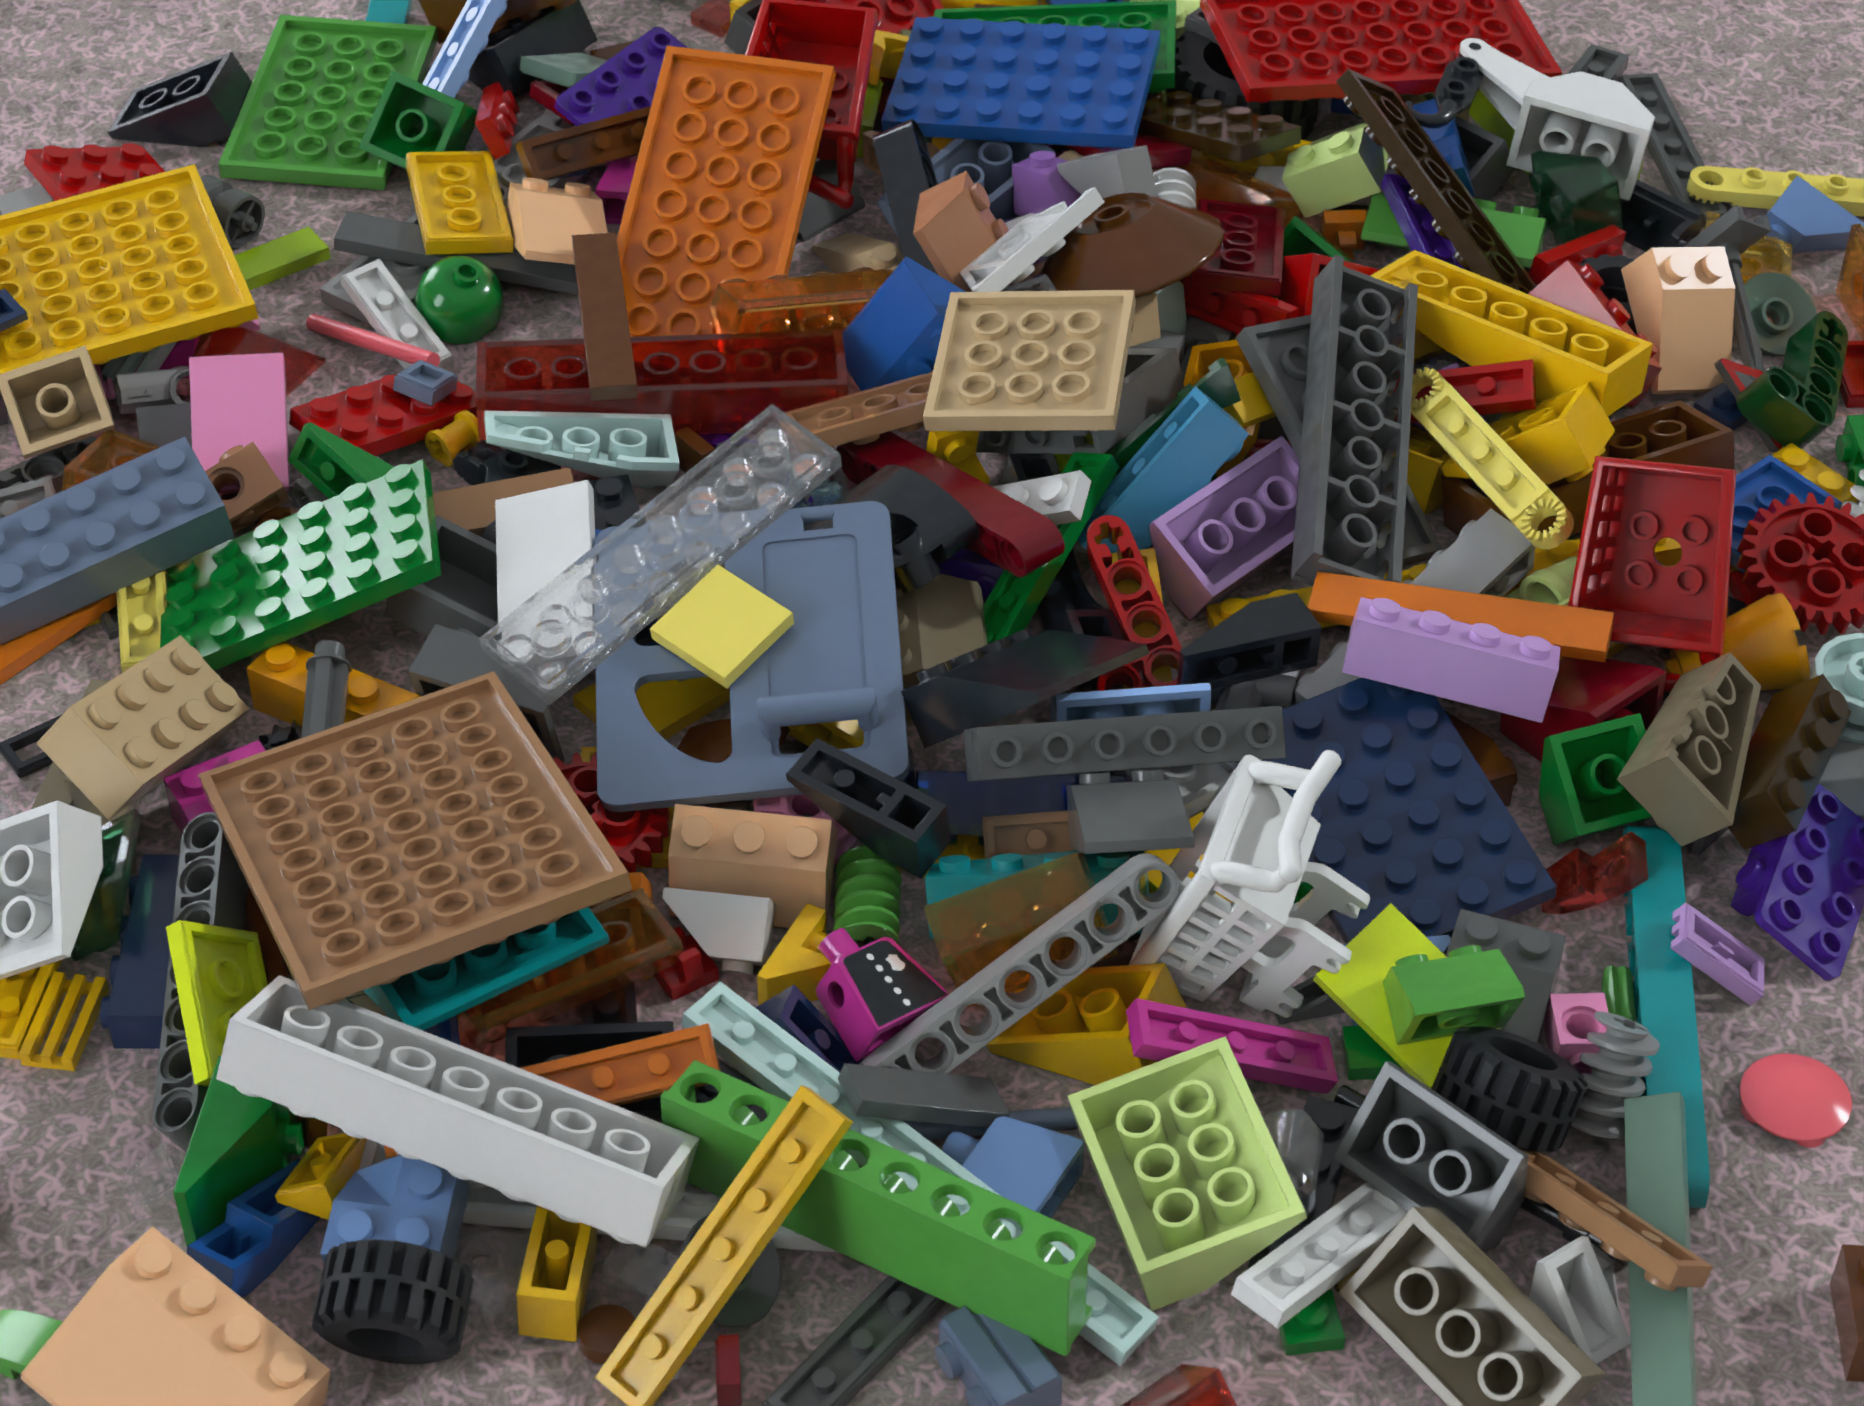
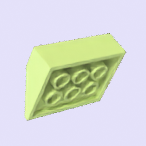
M1226 1036L1067 1096L1081 1139L1085 1141V1149L1151 1311L1208 1290L1307 1218L1305 1209Z

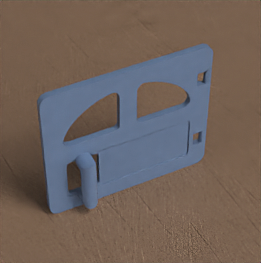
M864 501L614 526L602 530L596 536L594 541L597 792L599 800L605 809L612 812H628L674 807L675 804L699 805L801 795L803 793L787 781L786 773L803 753L782 754L780 752L779 738L781 727L858 719V725L864 732L863 745L856 748L839 750L901 782L907 777L910 766L905 701L901 693L904 689L890 514L885 505L877 501ZM833 520V528L807 531L804 529L803 522ZM680 535V543L652 546L651 538ZM708 558L722 560L725 563L726 570L793 612L794 624L730 685L732 753L725 761L720 763L696 759L672 746L650 724L636 697L637 690L649 682L708 677L662 645L641 646L635 642L641 621L659 592L680 572Z

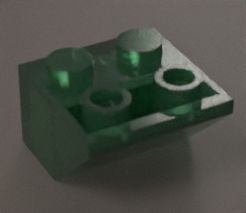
M1537 151L1531 154L1533 172L1529 174V181L1536 196V205L1533 208L1539 210L1538 218L1547 220L1546 228L1548 227L1552 231L1557 246L1610 225H1615L1623 230L1619 182L1597 157Z

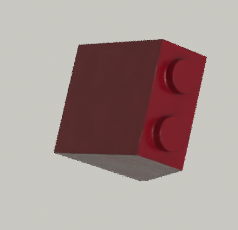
M1564 657L1559 660L1558 674L1543 722L1540 723L1501 713L1499 732L1542 762L1544 738L1551 735L1637 713L1641 714L1645 730L1647 731L1663 704L1666 672L1659 667L1606 659L1605 662Z

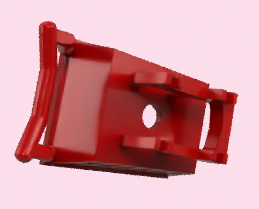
M762 0L745 55L834 66L836 76L816 158L837 160L838 185L835 186L812 175L808 192L843 209H849L854 203V196L851 194L854 179V162H856L872 60L878 18L877 9L796 0Z
M1595 456L1568 606L1614 612V625L1610 642L1699 653L1701 666L1721 657L1720 655H1724L1736 470ZM1663 538L1676 540L1682 548L1681 560L1674 566L1662 565L1655 556L1656 544ZM1666 673L1664 692L1670 693L1681 675Z

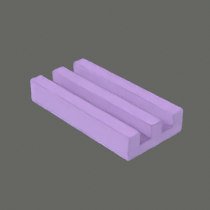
M1684 903L1672 912V920L1676 922L1672 926L1671 934L1676 937L1671 941V949L1748 1005L1751 1006L1764 997L1765 959L1690 904Z

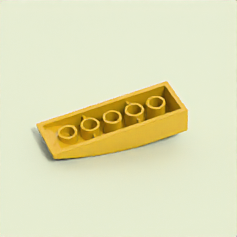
M1417 250L1411 251L1370 275L1403 289L1409 283L1418 285L1416 329L1468 365L1479 366L1533 359L1536 369V403L1589 382L1607 416H1610L1642 393L1653 347L1651 342Z

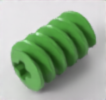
M858 846L847 850L840 856L836 865L837 878L835 881L836 894L834 897L833 931L844 928L860 948L882 937L892 938L900 946L898 935L900 932L899 917L901 915L899 903L901 900L900 886L902 884L900 870L894 864L877 856L866 846Z

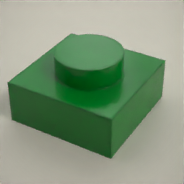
M1327 1290L1279 1327L1286 1356L1344 1349L1345 1335L1332 1290Z

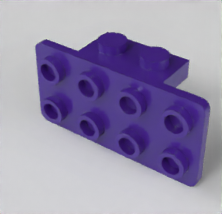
M653 27L556 98L555 108L578 126L651 106L667 45L688 47L664 28Z
M1818 783L1795 832L1750 848L1751 851L1746 864L1740 869L1735 878L1738 886L1730 906L1741 915L1749 917L1754 914L1756 923L1821 978L1831 981L1841 975L1864 906V820L1843 804L1832 792Z

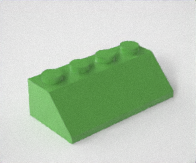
M1383 191L1374 194L1362 229L1361 239L1370 244L1411 250ZM1474 199L1524 269L1530 271L1534 256L1541 253L1547 220L1538 218V209L1514 206L1513 212L1508 213L1495 210L1496 202Z

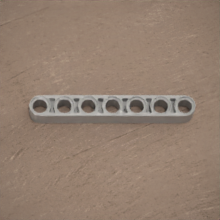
M1148 853L1132 857L867 1055L859 1065L949 1073L1168 909L1177 900L1180 892V880L1176 872L1158 856ZM1150 870L1161 871L1162 883L1158 890L1152 894H1140L1138 890L1140 878ZM1108 903L1116 904L1118 906V916L1113 924L1102 928L1096 927L1094 925V915L1098 908ZM1061 937L1073 938L1074 949L1069 957L1057 961L1049 958V949L1056 939ZM1017 970L1030 972L1029 984L1023 991L1013 994L1005 992L1004 984L1006 978L1011 973ZM971 1004L986 1006L985 1017L979 1024L970 1027L960 1024L961 1012ZM928 1037L940 1039L942 1047L935 1057L922 1060L915 1056L916 1046L921 1040Z

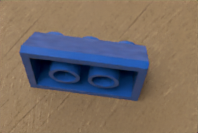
M906 256L834 342V350L860 391L932 372L950 292L966 291Z

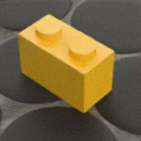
M537 1205L516 1294L518 1335L577 1342L578 1326L583 1315L597 1249L596 1228L584 1223L565 1221L559 1218L555 1212Z

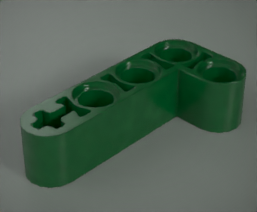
M1819 312L1788 339L1783 367L1772 366L1768 368L1737 396V405L1743 416L1784 447L1793 443L1800 449H1803L1834 422L1848 344V332L1842 321L1831 312Z

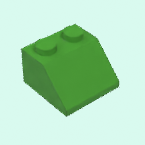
M1479 945L1457 948L1449 952V957L1428 960L1426 954L1403 957L1395 962L1396 966L1390 968L1383 981L1397 1045L1453 1036L1459 1027L1483 1026L1495 1029L1505 1027L1525 999L1523 986L1500 949L1482 952Z

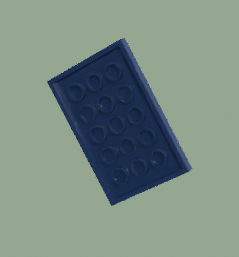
M1361 677L1282 710L1286 758L1261 761L1311 770L1322 752L1326 750L1335 751L1341 758L1340 767L1315 802L1311 816L1321 826L1308 862L1328 866L1370 896L1367 909L1360 908L1358 917L1355 919L1333 909L1328 912L1346 944L1355 938L1390 903L1426 937L1449 935L1451 940L1460 909L1504 920L1556 898L1557 886L1434 695ZM1282 787L1293 798L1297 790Z

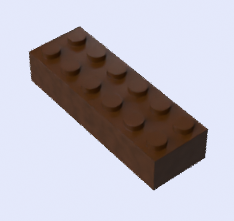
M1678 400L1612 421L1611 424L1615 431L1604 446L1605 452L1600 455L1602 457L1734 470V431ZM1592 471L1573 482H1567L1566 478L1546 484L1573 516L1574 527L1570 535L1582 532ZM1441 475L1444 526L1455 534L1459 535L1462 528L1469 521H1477L1490 508L1509 520L1471 478L1445 477V475ZM1558 516L1545 518L1539 524L1537 531L1543 533V530H1547L1549 532V527H1555L1553 523H1557L1556 518Z

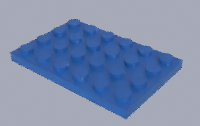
M916 17L881 119L882 132L910 119H914L924 137L1132 148L1135 145L1161 45L1160 30L1105 28L1097 25L1086 27L1068 26L1058 23L1031 24L1018 21L995 22L980 21L978 19L958 20L940 19L938 17Z

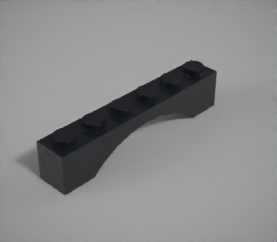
M1009 453L1001 485L1061 474L1054 454ZM1072 548L1038 606L1045 630L1054 629L1124 641L1113 610L1098 604L1087 590L1080 575ZM1099 676L1075 687L1097 686Z

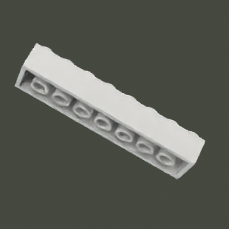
M280 975L230 1018L216 1077L217 1080L235 1086L239 1092L247 1096L263 1097L288 1107L292 1113L298 1116L316 1118L337 1126L351 1137L370 1139L393 1148L402 1157L421 1159L446 1169L452 1176L458 1179L477 1181L500 1190L509 1199L521 1202L528 1201L555 1212L559 1218L565 1221L584 1223L609 1233L613 1239L621 1243L637 1244L645 1248L683 1197L700 1139L345 1000L308 1010L295 981Z

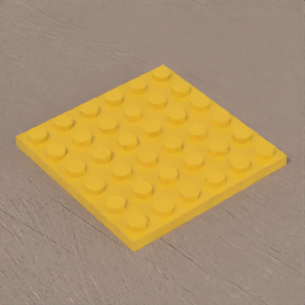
M195 164L0 215V290L6 289L27 312L28 320L0 332V374L82 346H86L93 364L101 365L109 362L111 359L137 352H148L158 346L180 340L195 339L205 333L223 328H235L245 322L259 319L255 302Z

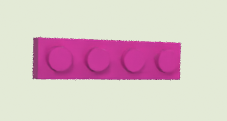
M1138 998L1126 1010L1134 1057L1161 1061L1226 1036L1244 1078L1328 1094L1338 1083L1331 1044L1327 1036Z

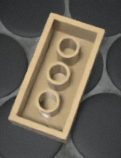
M180 635L71 705L36 744L99 811L110 820L164 781L163 778L175 774L214 746L250 708L238 697L234 688L225 683L205 662L200 652L189 645Z

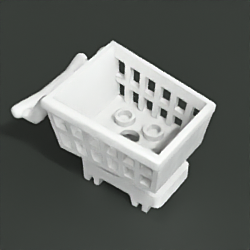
M1326 750L1322 752L1311 770L1261 761L1253 755H1245L1192 831L1194 848H1181L1169 865L1176 872L1180 880V892L1177 900L1143 927L1129 965L1165 963L1180 994L1202 1002L1234 972L1242 967L1249 972L1239 1001L1259 1013L1267 1009L1288 1018L1292 1015L1293 1009L1301 1007L1304 999L1303 995L1290 985L1312 965H1316L1334 974L1340 971L1342 964L1349 963L1352 955L1351 950L1314 925L1332 909L1351 918H1357L1360 908L1367 909L1370 896L1328 866L1308 862L1321 826L1311 816L1314 804L1341 765V758L1335 751ZM1282 787L1297 790L1293 798ZM1202 853H1203L1204 856H1203V859H1202V861H1201V860H1199V858H1200V856H1201ZM1190 871L1195 873L1192 879L1187 877ZM1300 882L1309 883L1314 887L1299 902L1293 903ZM1217 892V893L1221 894L1222 896H1224V897H1226L1227 899L1231 900L1232 903H1230L1229 901L1225 900L1224 898L1220 897L1219 895H1217V894H1215V893Z

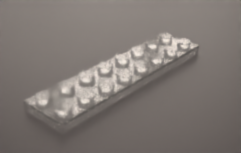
M771 404L481 636L479 640L482 650L548 705H551L689 592L717 564L722 565L842 466L840 453Z

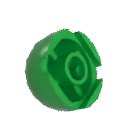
M450 256L437 261L423 274L416 292L414 305L440 340L461 345L481 340L483 335L491 331L493 332L498 327L504 306V294L498 277L489 266L471 257Z

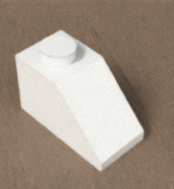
M663 888L662 898L705 953L715 962H722L721 971L753 975L754 966L763 967L770 956L776 904L770 898Z

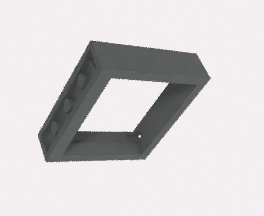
M1129 348L1115 430L979 431L976 453L1073 454V452L1104 454L1153 413L1156 414L1177 397L1176 394L1184 388L1177 348ZM1092 433L1094 444H1085L1084 436Z

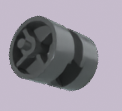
M212 175L200 177L229 245L239 249L257 237L265 220V208L262 201L243 190L233 189L229 183Z

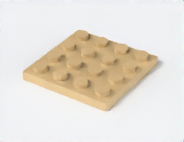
M1134 290L950 292L923 414L925 431L1115 430L1136 307Z

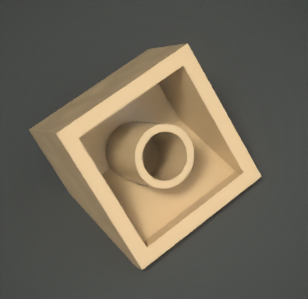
M86 346L0 374V390L25 459L115 429L108 401Z

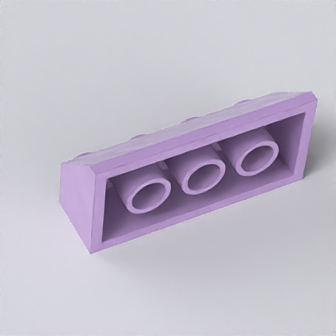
M1280 436L1149 525L1152 545L1156 552L1160 585L1189 621L1204 612L1207 606L1217 603L1293 550L1300 460L1283 436Z
M1361 597L1352 621L1342 672L1542 723L1559 670L1560 647L1551 645L1550 642L1538 636L1519 637L1503 633L1490 624L1475 623L1471 625L1451 620L1447 615L1438 611L1427 610L1419 612L1400 607L1398 603L1390 599L1375 598L1372 600Z

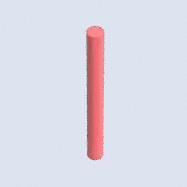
M311 314L306 321V326L310 331L407 363L414 364L422 360L437 367L440 363V357L435 352L318 314Z

